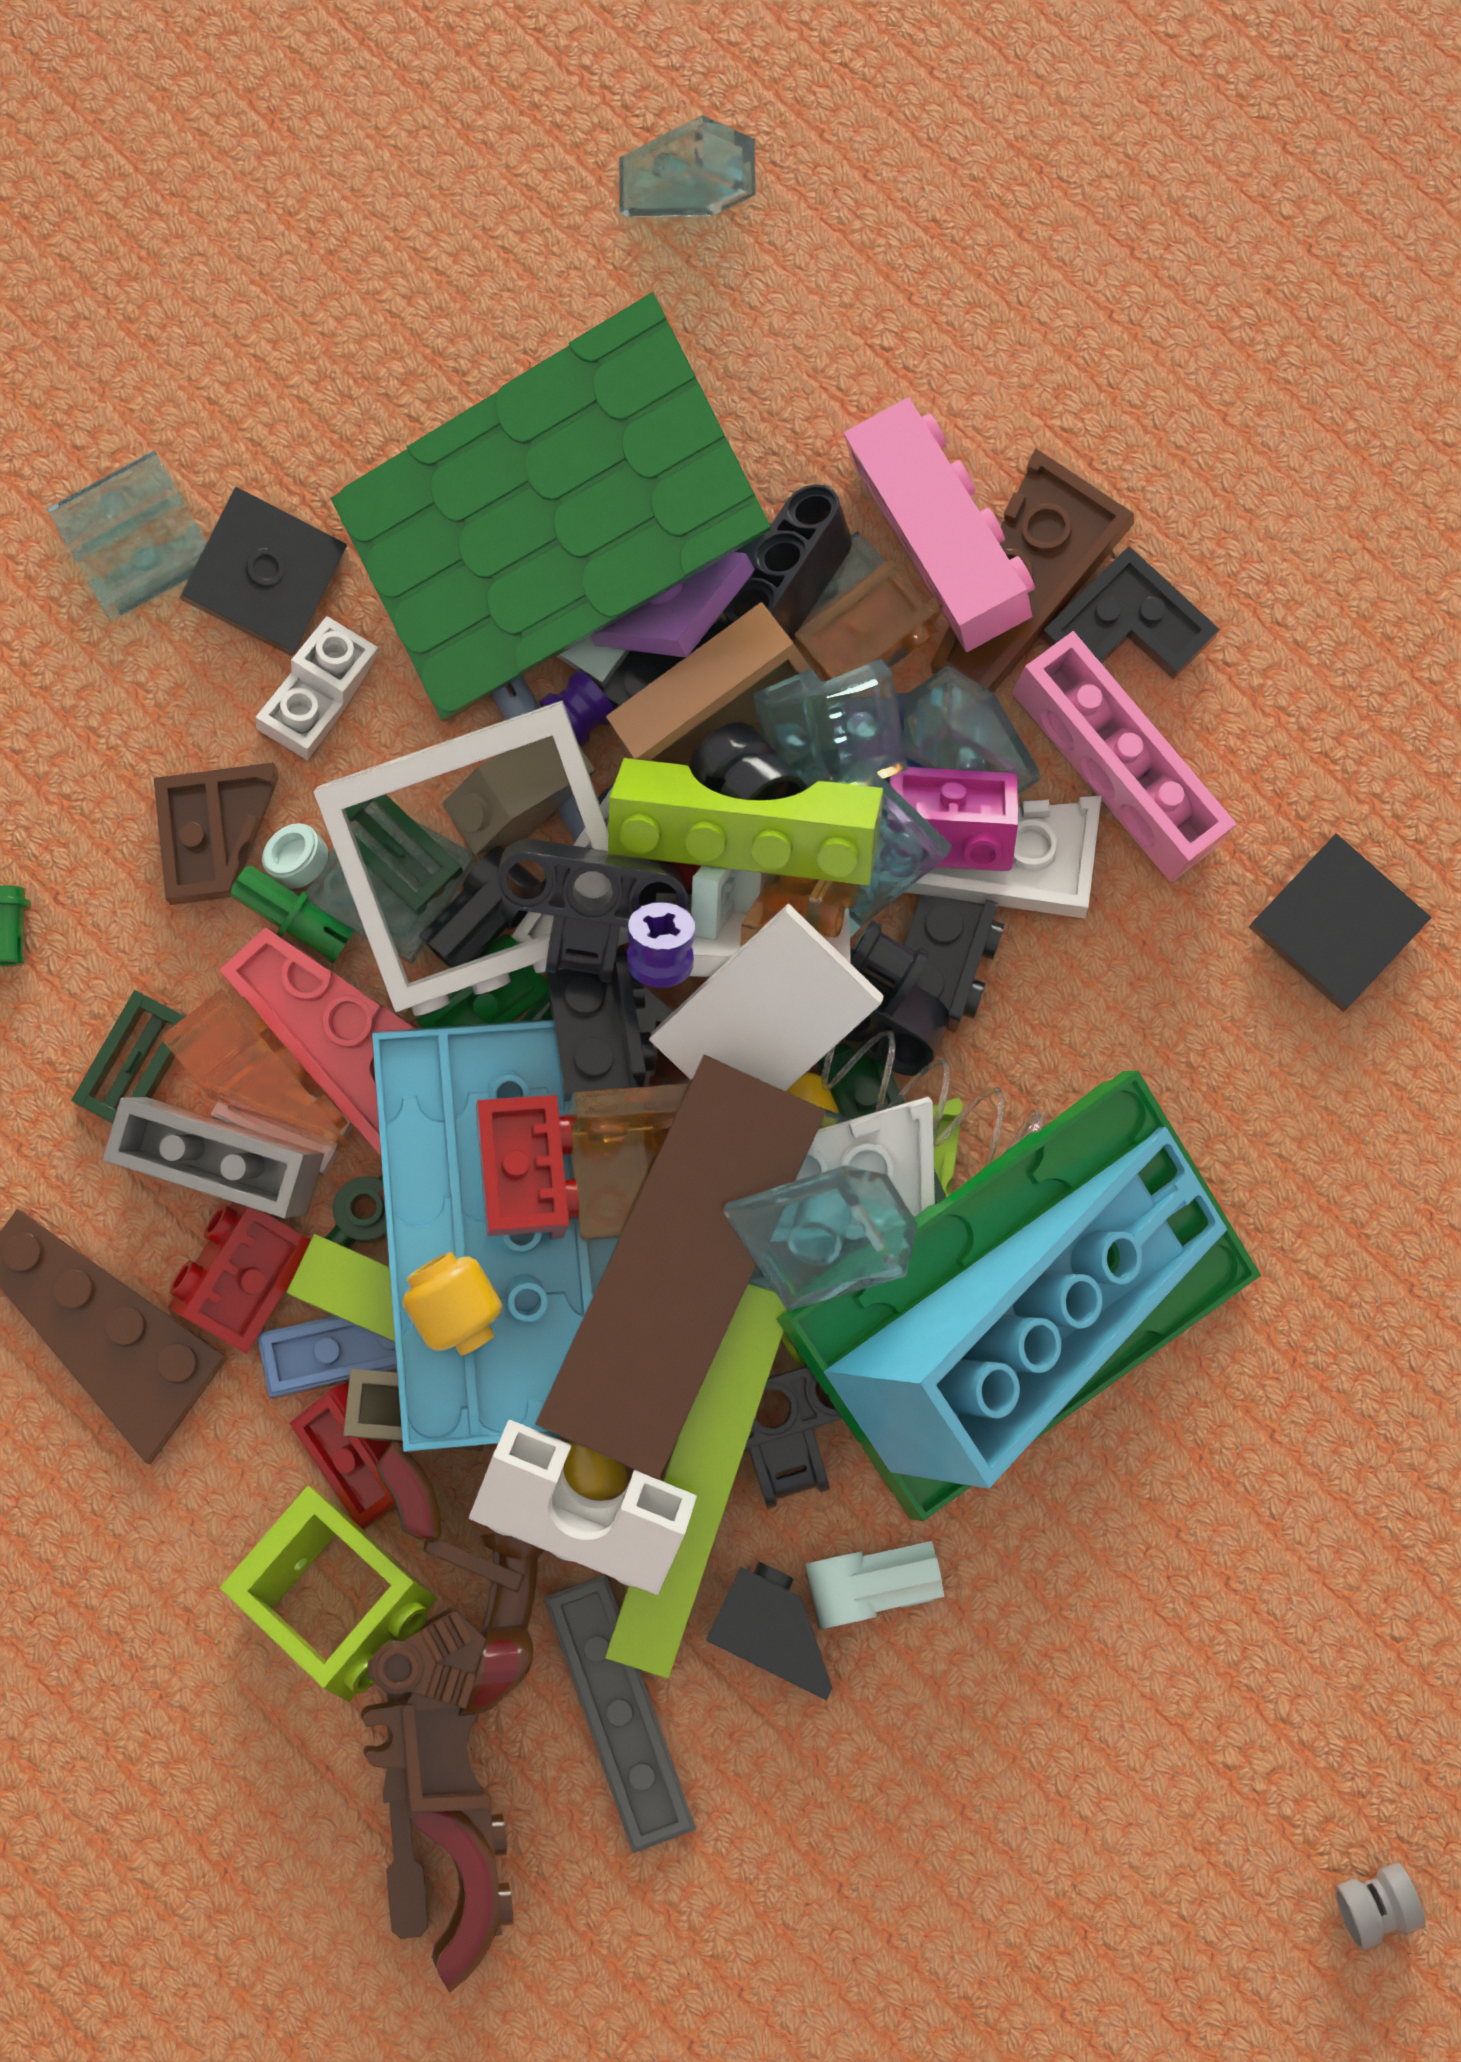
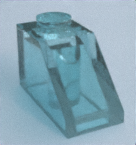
M704 115L619 157L620 213L628 217L715 215L756 195L755 139Z
M946 666L905 695L903 754L926 768L1017 773L1018 794L1039 781L1040 770L993 692L952 667Z

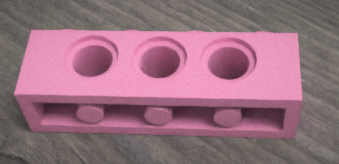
M1074 631L1025 666L1012 692L1014 697L1097 796H1102V802L1170 883H1173L1220 846L1237 823Z

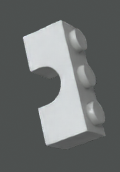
M509 1419L468 1519L488 1526L501 1535L512 1536L552 1552L560 1559L574 1561L611 1576L624 1585L638 1587L658 1595L685 1535L697 1495L634 1470L627 1488L618 1497L606 1501L585 1498L570 1487L564 1475V1463L571 1444Z

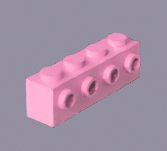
M908 397L843 432L854 467L966 653L1032 618L1028 593L1035 590V585L1030 573L1019 556L1010 560L1000 546V543L1005 541V537L996 517L988 507L979 512L970 497L976 493L973 482L959 460L950 464L941 449L946 447L947 444L939 425L930 413L921 417Z

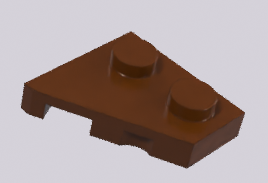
M274 762L154 778L165 896L170 905L231 897V888L246 865L279 779L278 769Z

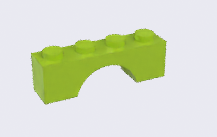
M624 758L609 797L608 854L870 886L879 845L883 788L817 781L807 790L787 798L764 801L744 800L728 797L706 788L696 780L688 765Z

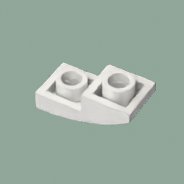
M326 616L292 658L290 675L255 717L256 729L308 761L359 688L378 655V647Z

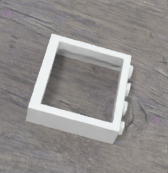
M563 700L325 783L313 791L395 1012L409 1007L412 1008L415 1016L435 1011L450 1003L449 993L472 986L475 994L495 990L511 982L509 972L532 964L535 973L545 972L550 934L409 983L344 808L553 735L592 848L608 851V827ZM602 874L607 890L609 891L611 887L610 880L604 874ZM620 927L617 946L629 942L628 927Z

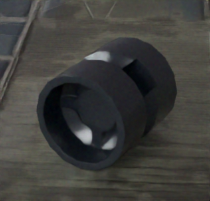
M743 722L726 724L713 731L697 747L689 764L693 776L703 786L719 794L737 799L776 800L794 796L807 790V785L782 757L777 756L771 745L752 725Z

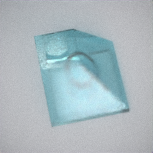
M846 1165L726 1203L723 1211L787 1311L906 1276L918 1228V1223L887 1174Z

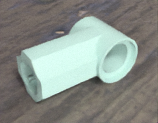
M932 1541L866 1556L861 1551L805 1564L819 1630L875 1618L878 1611L896 1607L904 1608L945 1597L939 1564Z

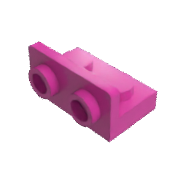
M903 766L890 767L888 828L885 861L888 864L1009 871L1012 869L1018 829L1017 773Z

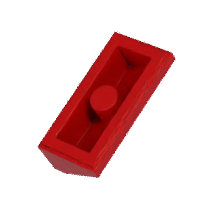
M349 1382L330 1389L289 1424L353 1521L364 1530L396 1508L392 1496L380 1481L376 1470L380 1458L391 1442L343 1436Z

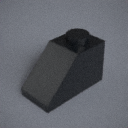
M759 1561L753 1573L741 1567L706 1641L827 1700L832 1690V1685L802 1598L789 1591L794 1578Z

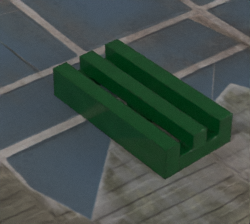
M386 794L344 808L350 823L355 820L423 885L415 893L354 834L365 865L418 916L428 908L427 904L434 897L437 899L446 890L445 886L452 879L455 881L463 873L461 865ZM371 803H374L441 868L434 876L365 811Z
M134 990L71 1101L100 1118L114 1123L120 1099L125 1096L167 1022L171 1024V1027L131 1097H148L152 1099L194 1023L190 1018ZM144 1011L152 1014L104 1101L100 1102L94 1099Z

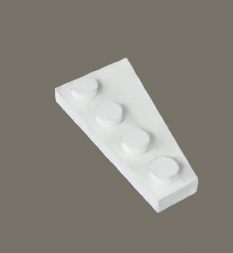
M1102 796L1079 797L1078 803L1049 805V799L1023 801L1022 806L1018 807V829L1013 866L1009 871L888 864L885 861L888 812H881L879 845L870 886L851 883L843 884L985 904L986 899L998 902V906L1086 918L1089 907Z
M925 1097L818 1129L768 1241L893 1234L928 1206L935 1204L932 1100L929 1097Z

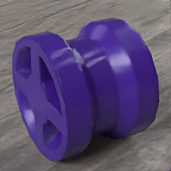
M580 669L568 677L567 687L560 693H549L539 701L540 706L545 707L563 700L577 742L581 748L590 741V732L598 725L610 724L606 716L615 710L601 689Z
M651 903L641 906L632 913L628 921V941L631 945L627 950V965L633 978L642 984L652 987H671L680 984L690 976L694 965V955L691 946L695 940V921L690 913L682 907L670 903Z

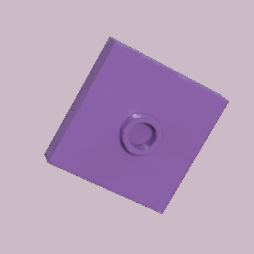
M733 552L590 636L595 646L687 658L755 569L746 553Z

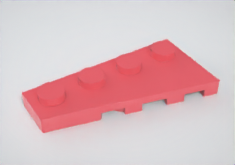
M265 927L224 964L219 971L381 1156L372 1032L416 1028L303 950L278 935L275 931Z

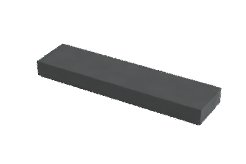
M603 1575L544 1597L632 1852L636 1853L696 1830L641 1670L605 1658L620 1611L608 1576Z

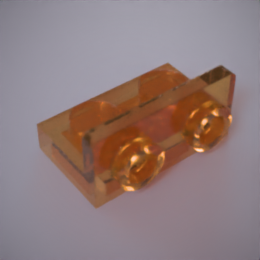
M771 874L741 923L740 946L745 945L788 903L827 941L829 937L838 938L843 925L845 909H854L859 895L860 884Z

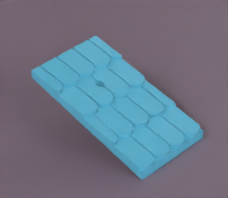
M552 1019L372 1032L403 1451L497 1444L509 1419L554 1438H564L535 1425V1422L647 1178L639 1093L564 1102ZM557 1095L559 1116L569 1115L571 1119L573 1151L571 1155H563L565 1180L576 1179L579 1217L578 1219H569V1227L564 1238L550 1239L549 1232L487 1236L475 1108L477 1100ZM449 1251H452L456 1258L466 1256L475 1258L502 1301L501 1314L490 1324L495 1336L484 1345L463 1356H460L455 1346L444 1351L429 1349L402 1304L403 1296L410 1288L406 1278L423 1265Z

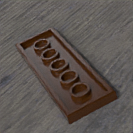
M703 1054L540 1410L535 1425L659 1480L827 1110Z

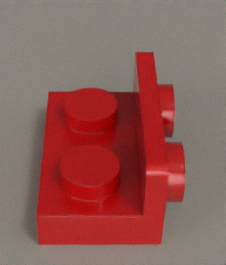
M557 1095L477 1100L475 1108L487 1236L549 1232L550 1239L564 1238L569 1227V1219H578L579 1197L576 1179L565 1180L563 1155H571L573 1151L572 1125L569 1115L559 1116Z
M232 1202L229 1207L225 1204L222 1205L210 1219L204 1232V1238L209 1241L196 1262L187 1261L175 1276L170 1287V1294L174 1298L169 1305V1309L247 1354L295 1276L311 1240L266 1212Z

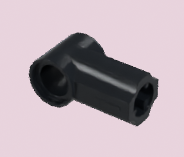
M501 846L491 849L476 863L463 882L464 889L419 935L421 940L449 968L476 960L506 928L510 930L516 928L528 913V911L511 907L502 899L497 889L498 865L505 850ZM519 862L514 864L509 870L512 881L518 886L533 888L542 883Z

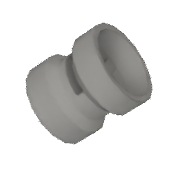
M1399 1862L1380 1868L1376 1877L1366 1882L1351 1879L1335 1885V1895L1344 1922L1354 1943L1362 1952L1381 1945L1384 1935L1395 1931L1407 1935L1426 1926L1424 1912L1416 1890L1406 1870Z

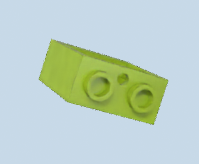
M309 1485L219 1587L321 1687L348 1702L356 1694L366 1691L375 1683L374 1680L369 1679L367 1661L372 1658L378 1648L393 1640L403 1641L417 1633L427 1619V1610L438 1599L334 1502ZM337 1534L391 1586L331 1657L326 1660L273 1608Z

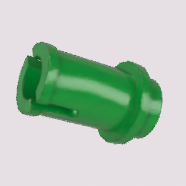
M0 885V966H22L25 963V958L23 957L24 912L31 909V901L25 899V888Z

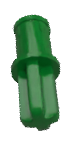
M247 866L242 870L230 891L233 899L279 927L278 935L282 937L287 932L328 958V961L334 963L355 930L306 900L309 895L308 893L303 891L301 896L253 866Z

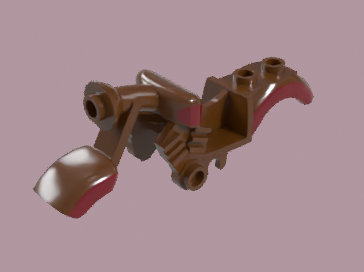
M393 1440L380 1458L376 1470L380 1481L387 1488L395 1502L402 1531L425 1541L423 1550L425 1553L491 1581L489 1601L481 1633L458 1611H453L449 1607L427 1619L422 1628L414 1635L403 1641H390L378 1648L372 1658L367 1661L369 1679L374 1680L375 1684L387 1693V1701L367 1705L361 1712V1719L364 1721L365 1726L372 1727L379 1724L387 1726V1740L381 1745H367L363 1751L370 1765L387 1768L383 1787V1803H389L394 1860L386 1869L391 1931L400 1939L421 1937L428 1928L423 1865L414 1858L410 1818L418 1830L449 1852L457 1869L459 1882L457 1906L447 1928L434 1943L432 1951L434 1965L450 1993L479 1966L488 1952L494 1937L502 1935L501 1926L513 1924L509 1882L498 1883L495 1856L507 1854L503 1813L491 1814V1795L484 1787H481L470 1767L467 1743L471 1726L478 1714L487 1712L518 1687L530 1670L534 1649L527 1629L535 1597L538 1558L545 1550L512 1536H505L499 1533L480 1535L485 1547L493 1550V1562L440 1540L442 1535L441 1514L434 1488L421 1465L408 1451L404 1452L403 1447Z

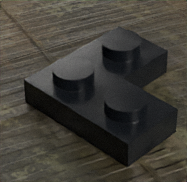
M1128 546L1043 630L1041 638L1052 647L1074 631L1101 664L1129 638L1174 679L1216 638L1220 629L1138 553Z

